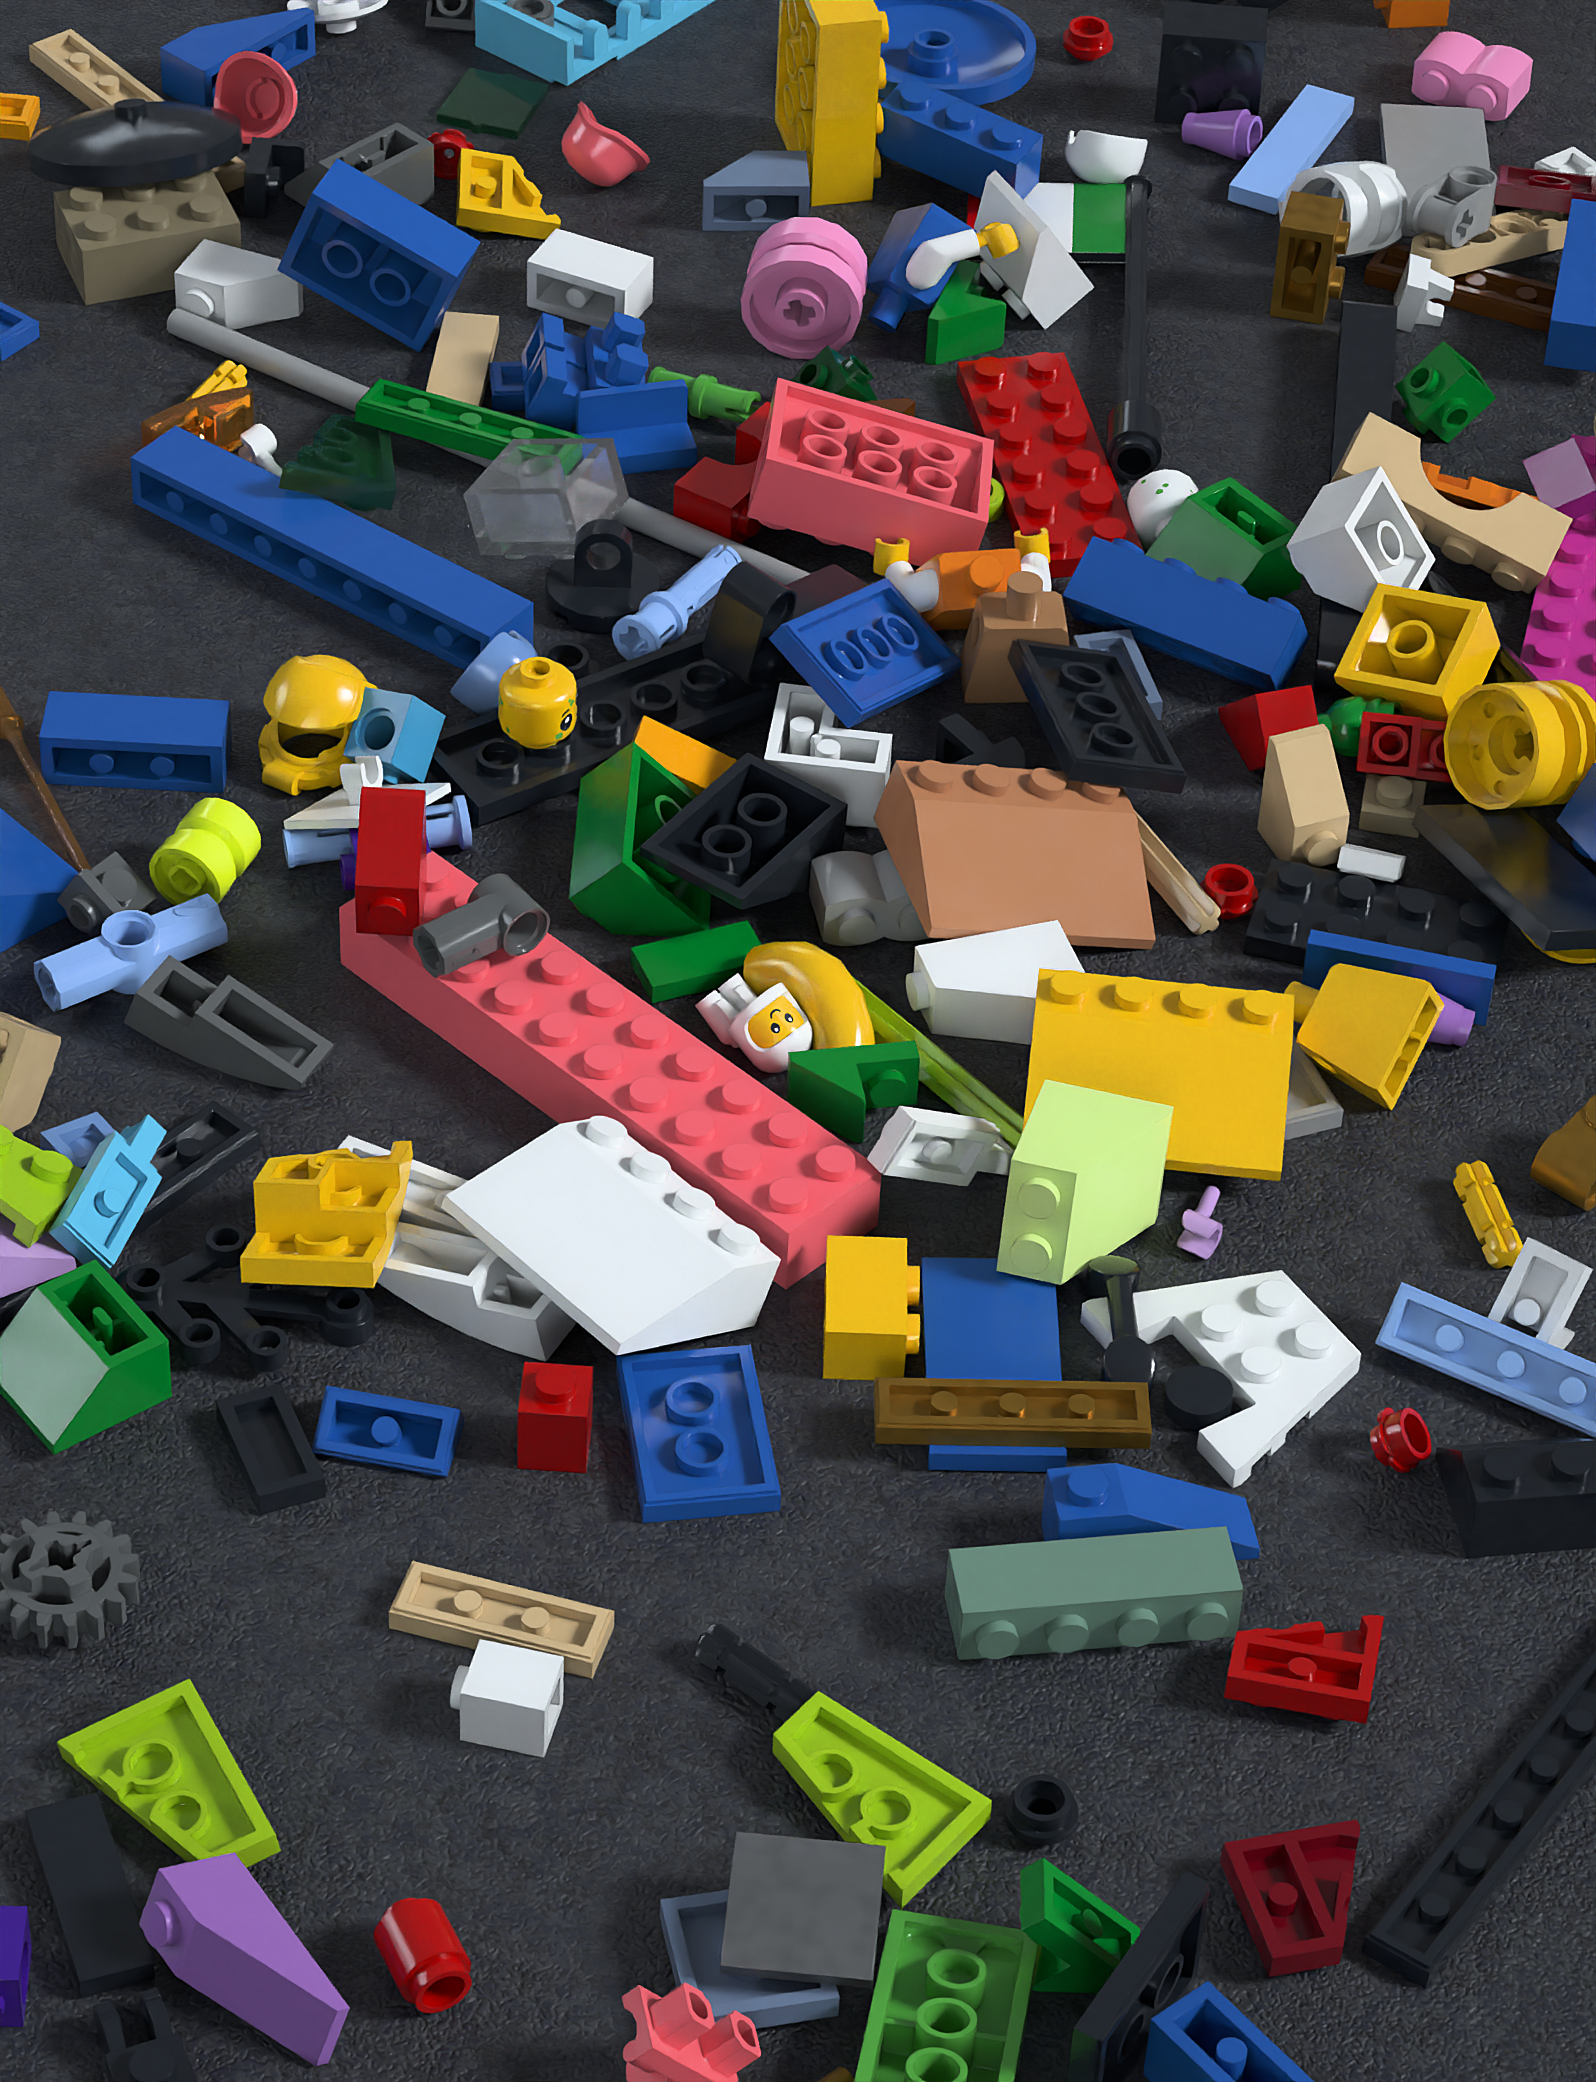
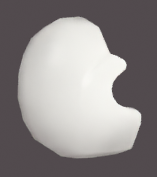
M1080 130L1077 136L1074 137L1075 131L1069 132L1064 155L1069 167L1077 177L1088 183L1122 184L1127 177L1139 173L1148 141L1146 139L1128 138L1087 130Z

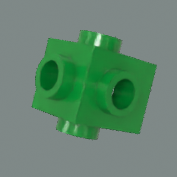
M1444 341L1395 386L1407 404L1402 410L1406 419L1423 435L1431 429L1446 443H1449L1496 399V396L1476 368Z

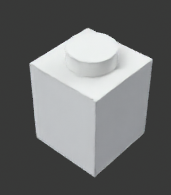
M480 1639L470 1667L462 1665L458 1667L451 1689L450 1707L460 1710V1740L544 1758L563 1706L564 1657Z

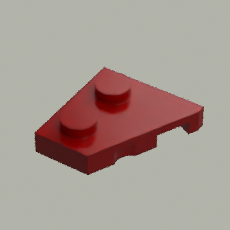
M1361 1616L1359 1630L1325 1634V1628L1321 1621L1294 1624L1290 1628L1280 1630L1260 1628L1236 1631L1224 1698L1249 1702L1260 1707H1276L1319 1715L1330 1720H1347L1366 1724L1384 1616Z

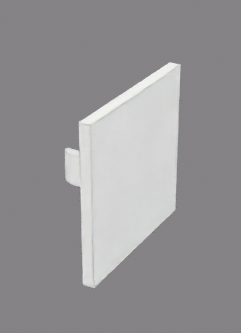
M378 756L355 757L356 764L341 765L340 775L343 788L284 820L285 830L358 828L362 786L426 790V806L451 792L450 783L382 785L383 768L380 758Z

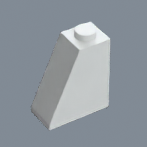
M1055 920L915 946L914 971L906 975V992L911 1008L914 1011L921 1010L932 1034L1031 1045L1039 968L1062 971L1074 970L1085 973L1059 921Z

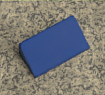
M326 1385L312 1451L316 1455L447 1478L463 1432L465 1417L461 1410Z

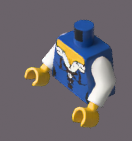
M934 203L896 211L868 270L866 288L878 295L867 316L868 320L885 331L895 333L906 312L932 307L960 260L978 256L980 248L985 245L993 259L1003 257L1018 249L1020 242L1012 226L1001 222H992L984 226L979 233H976L975 229Z

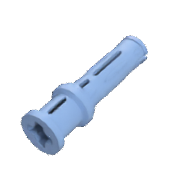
M719 544L674 582L669 589L648 594L640 603L637 613L622 617L614 625L612 638L618 652L629 661L661 649V645L666 641H674L683 635L687 629L688 618L718 593L719 587L727 573L735 565L742 562L738 553L730 546L723 550V545Z
M464 795L454 796L451 803L426 806V835L430 849L459 845L462 850L472 849L471 824ZM349 828L282 829L284 852L288 868L339 860L340 854L350 853Z

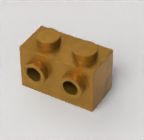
M1291 191L1280 225L1269 316L1322 325L1330 298L1340 299L1345 267L1336 266L1337 255L1346 254L1351 230V222L1342 221L1344 199Z

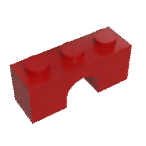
M766 401L736 428L735 465L724 464L705 456L674 484L673 516L739 544L743 543L748 537H753L757 534L762 523L757 519L747 517L752 482L771 405L770 402Z

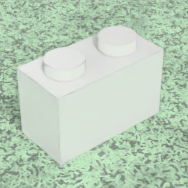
M556 228L527 261L528 307L605 330L613 312L639 318L652 303L653 257Z

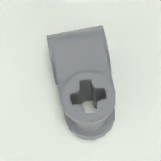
M1462 165L1452 168L1446 175L1429 185L1422 186L1416 191L1406 214L1407 228L1417 234L1428 231L1444 237L1446 243L1452 247H1462L1468 240L1486 232L1490 228L1497 175L1487 168L1474 165Z

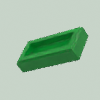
M747 920L631 947L630 964L653 1004L719 988L737 973L744 979L743 969L747 953L753 947L762 944Z

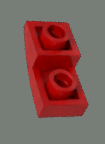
M1363 711L1361 714L1356 772L1453 784L1445 765L1443 739L1447 722L1422 720V717Z

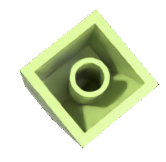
M1045 1079L1011 1159L996 1271L1062 1285L1088 1268L1089 1261L1093 1258L1108 1255L1153 1225L1158 1215L1174 1106Z

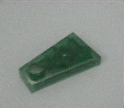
M334 413L317 430L312 445H303L298 451L296 462L288 461L284 465L278 488L342 500L348 507L359 511H374L376 507L392 510L396 493V481L390 431L357 422L355 417Z

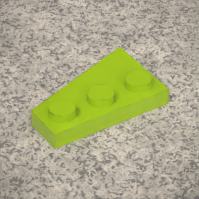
M819 1691L773 1734L772 1753L845 1842L886 1846L882 1887L900 1909L990 1820L992 1800Z

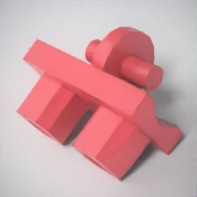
M686 1982L664 1997H660L640 1985L622 1996L624 2008L633 2014L637 2027L636 2039L629 2041L623 2050V2058L627 2062V2082H739L737 2072L761 2056L755 2025L750 2018L733 2010L715 2023L711 2004L703 1992Z

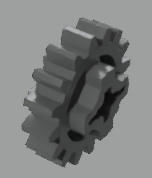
M50 1511L47 1515V1525L37 1527L34 1522L26 1518L20 1521L22 1536L19 1538L4 1533L0 1535V1624L11 1621L12 1638L20 1640L30 1632L38 1634L39 1648L46 1649L52 1642L53 1637H64L69 1649L77 1648L78 1634L88 1632L91 1637L100 1641L105 1638L104 1622L109 1621L113 1624L124 1625L127 1621L126 1606L138 1604V1583L141 1582L138 1554H132L131 1538L128 1534L113 1537L112 1521L104 1519L94 1527L86 1525V1512L78 1511L70 1523L61 1522L57 1512Z

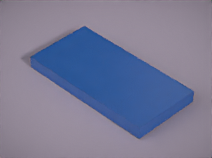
M886 578L782 624L769 637V640L847 728L949 679L962 666L960 659L891 581Z
M921 1257L920 1281L924 1378L1062 1381L1056 1284L996 1271L997 1258ZM927 1445L928 1470L1046 1472L1047 1469L1066 1467L1067 1449L1066 1447Z

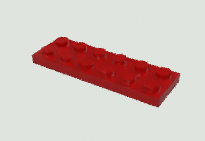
M1038 352L1027 356L1005 358L983 357L978 360L957 362L956 381L977 436L994 440L992 477L1004 488V509L1013 533L1020 530L1023 536H1033L1041 533L1040 528L1048 530L1051 559L1049 563L1050 577H1072L1093 536L1111 543L1114 538L1124 539L1135 544L1144 552L1064 352Z

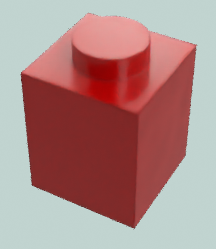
M524 1362L517 1412V1469L586 1473L592 1429L593 1366Z

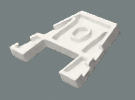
M1282 1270L1133 1293L1139 1338L1150 1344L1168 1335H1174L1202 1366L1216 1369L1230 1380L1234 1391L1233 1400L1243 1411L1199 1430L1197 1450L1232 1489L1241 1485L1250 1477L1252 1466L1264 1454L1271 1456L1285 1443L1286 1433L1303 1417L1310 1419L1359 1371L1361 1352ZM1107 1298L1091 1299L1082 1303L1080 1322L1106 1350L1113 1341Z

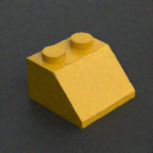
M1378 583L1334 674L1336 683L1355 696L1361 695L1363 699L1368 701L1383 697L1387 702H1399L1402 707L1403 716L1422 717V720L1447 722L1448 716L1458 699L1475 686L1483 684L1500 647L1487 604L1475 600Z

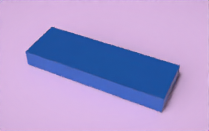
M1311 929L1306 947L1302 984L1320 990L1330 968L1338 963L1418 978L1430 982L1439 994L1455 1001L1466 1009L1475 1011L1473 1024L1486 1026L1497 965Z

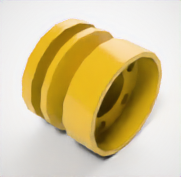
M1566 680L1493 683L1475 686L1458 699L1448 716L1443 739L1445 765L1455 788L1469 803L1485 810L1567 804L1593 763H1596V702L1581 686Z

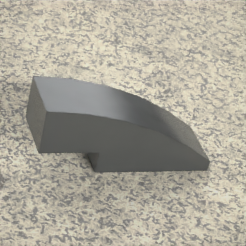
M170 955L135 993L124 1021L126 1025L156 1043L194 1062L230 1076L267 1086L297 1091L300 1090L327 1058L334 1047L333 1043L230 975H227L217 987Z

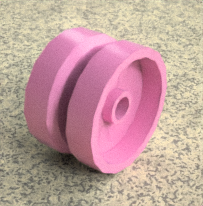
M793 217L773 224L757 239L751 254L747 278L741 295L742 320L752 337L769 351L791 359H813L827 345L837 352L853 338L860 321L863 307L862 300L868 282L867 257L857 239L840 225L817 217Z

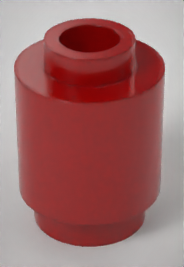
M406 1898L392 1904L384 1912L381 1920L376 1925L373 1940L402 1997L406 2001L415 2004L420 2011L425 2013L441 2012L456 2005L470 1990L472 1984L469 1975L471 1961L442 1906L437 1901L428 1898Z

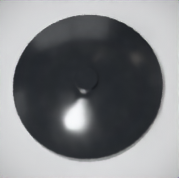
M133 98L118 101L112 106L86 111L49 125L29 139L27 148L31 171L39 178L72 186L118 187L169 181L213 169L230 161L241 152L243 138L239 118L223 109L182 102H146L144 99Z

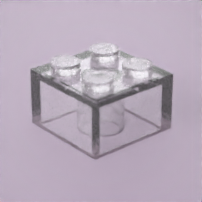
M613 438L513 439L463 494L480 554L504 555L507 559L513 560L530 555H554L557 559L562 560L574 558L575 538L578 530L592 520L604 518L612 520L629 500Z

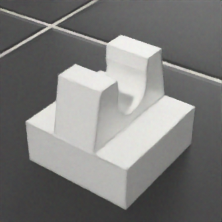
M1410 254L1394 296L1393 305L1398 306L1396 329L1411 333L1414 324L1440 327L1444 306L1433 303L1430 299L1440 298L1450 301L1453 294L1454 280L1430 269V259Z

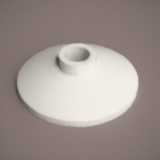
M289 0L287 10L308 7L314 11L315 23L326 24L327 32L345 33L357 28L356 20L374 13L383 7L388 0Z

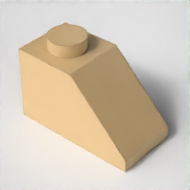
M1325 724L1269 736L1257 830L1279 860L1299 862L1316 868L1337 863L1341 846L1346 844L1350 813L1328 728Z

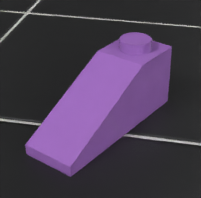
M236 1853L158 1869L139 1925L147 1941L157 1949L175 1976L314 2066L329 2063L350 2007Z

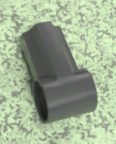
M497 873L482 880L472 890L467 904L414 928L413 945L420 955L423 967L433 977L437 978L501 948L513 956H520L530 952L544 939L549 929L550 918L549 914L507 874Z

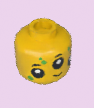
M531 657L510 666L502 674L498 687V717L502 730L511 739L533 749L548 748L565 739L573 731L577 719V684L574 675L564 665L545 657Z

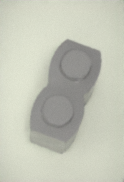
M888 849L873 856L856 851H840L825 854L811 860L809 897L824 942L839 946H855L870 943L882 937L897 941L928 939Z

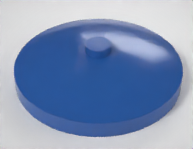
M874 0L878 11H885L889 25V39L887 43L881 44L880 54L886 68L885 89H878L879 97L886 99L897 85L908 76L977 106L1003 99L1015 93L1029 81L1033 74L1036 55V39L1033 32L1016 14L988 0Z

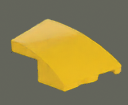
M412 1141L392 1142L390 1155L360 1158L358 1155L351 1153L348 1148L327 1150L316 1154H296L269 1158L253 1182L256 1233L240 1257L241 1283L374 1288L389 1255L403 1208L413 1158Z

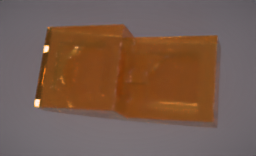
M239 387L209 393L174 405L141 422L142 448L176 425L228 452L235 450L243 444L240 440V435L254 426L253 391L246 387Z

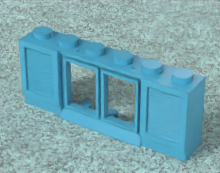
M475 0V46L551 83L558 81L568 86L615 57L618 61L716 0H604L617 6L616 25L609 29L593 19L587 21L556 6L565 0H550L554 5V28L505 5L508 0Z

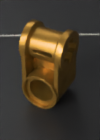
M1596 1094L1589 1098L1588 1102L1561 1129L1554 1131L1545 1140L1530 1170L1532 1180L1585 1211H1590L1596 1206Z

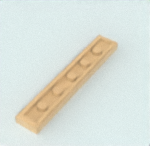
M72 29L29 45L30 61L92 110L112 106L116 102L125 99L138 98L144 99L146 102L164 101ZM237 156L212 169L224 193L244 186L246 163Z

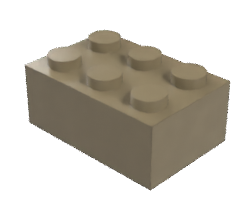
M212 169L195 175L157 183L118 187L76 186L70 190L53 192L57 248L86 306L175 289L174 272L203 239L241 249L240 221Z

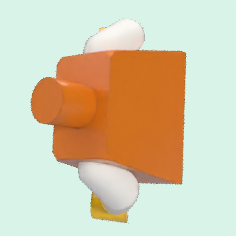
M1040 528L1041 533L1033 536H1023L1020 530L1015 531V549L937 554L916 571L908 563L909 540L898 538L897 544H888L882 542L880 538H876L873 571L889 579L934 631L968 629L977 597L986 592H1007L1008 578L1013 573L1019 571L1033 572L1042 578L1043 591H1051L1049 570L1051 559L1048 530Z

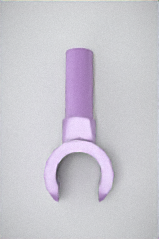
M1207 1186L1197 1208L1194 1211L1187 1209L1184 1212L1182 1226L1185 1230L1177 1241L1179 1248L1203 1259H1208L1213 1254L1223 1230L1221 1223L1210 1219L1220 1196V1191L1217 1187Z

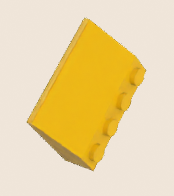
M779 0L775 123L787 151H806L810 181L809 203L811 207L872 200L873 179L880 178L881 159L875 143L876 134H882L884 129L883 111L881 104L878 102V89H885L886 68L880 54L881 44L887 43L889 39V25L885 11H878L874 0Z
M1039 968L1022 1133L1043 1083L1047 1079L1174 1106L1165 1169L1280 1181L1293 1041L1295 995L1273 993L1266 990L1254 991L1207 986L1200 983L1187 984L1148 980L1139 977H1120L1081 973L1074 970L1062 971Z

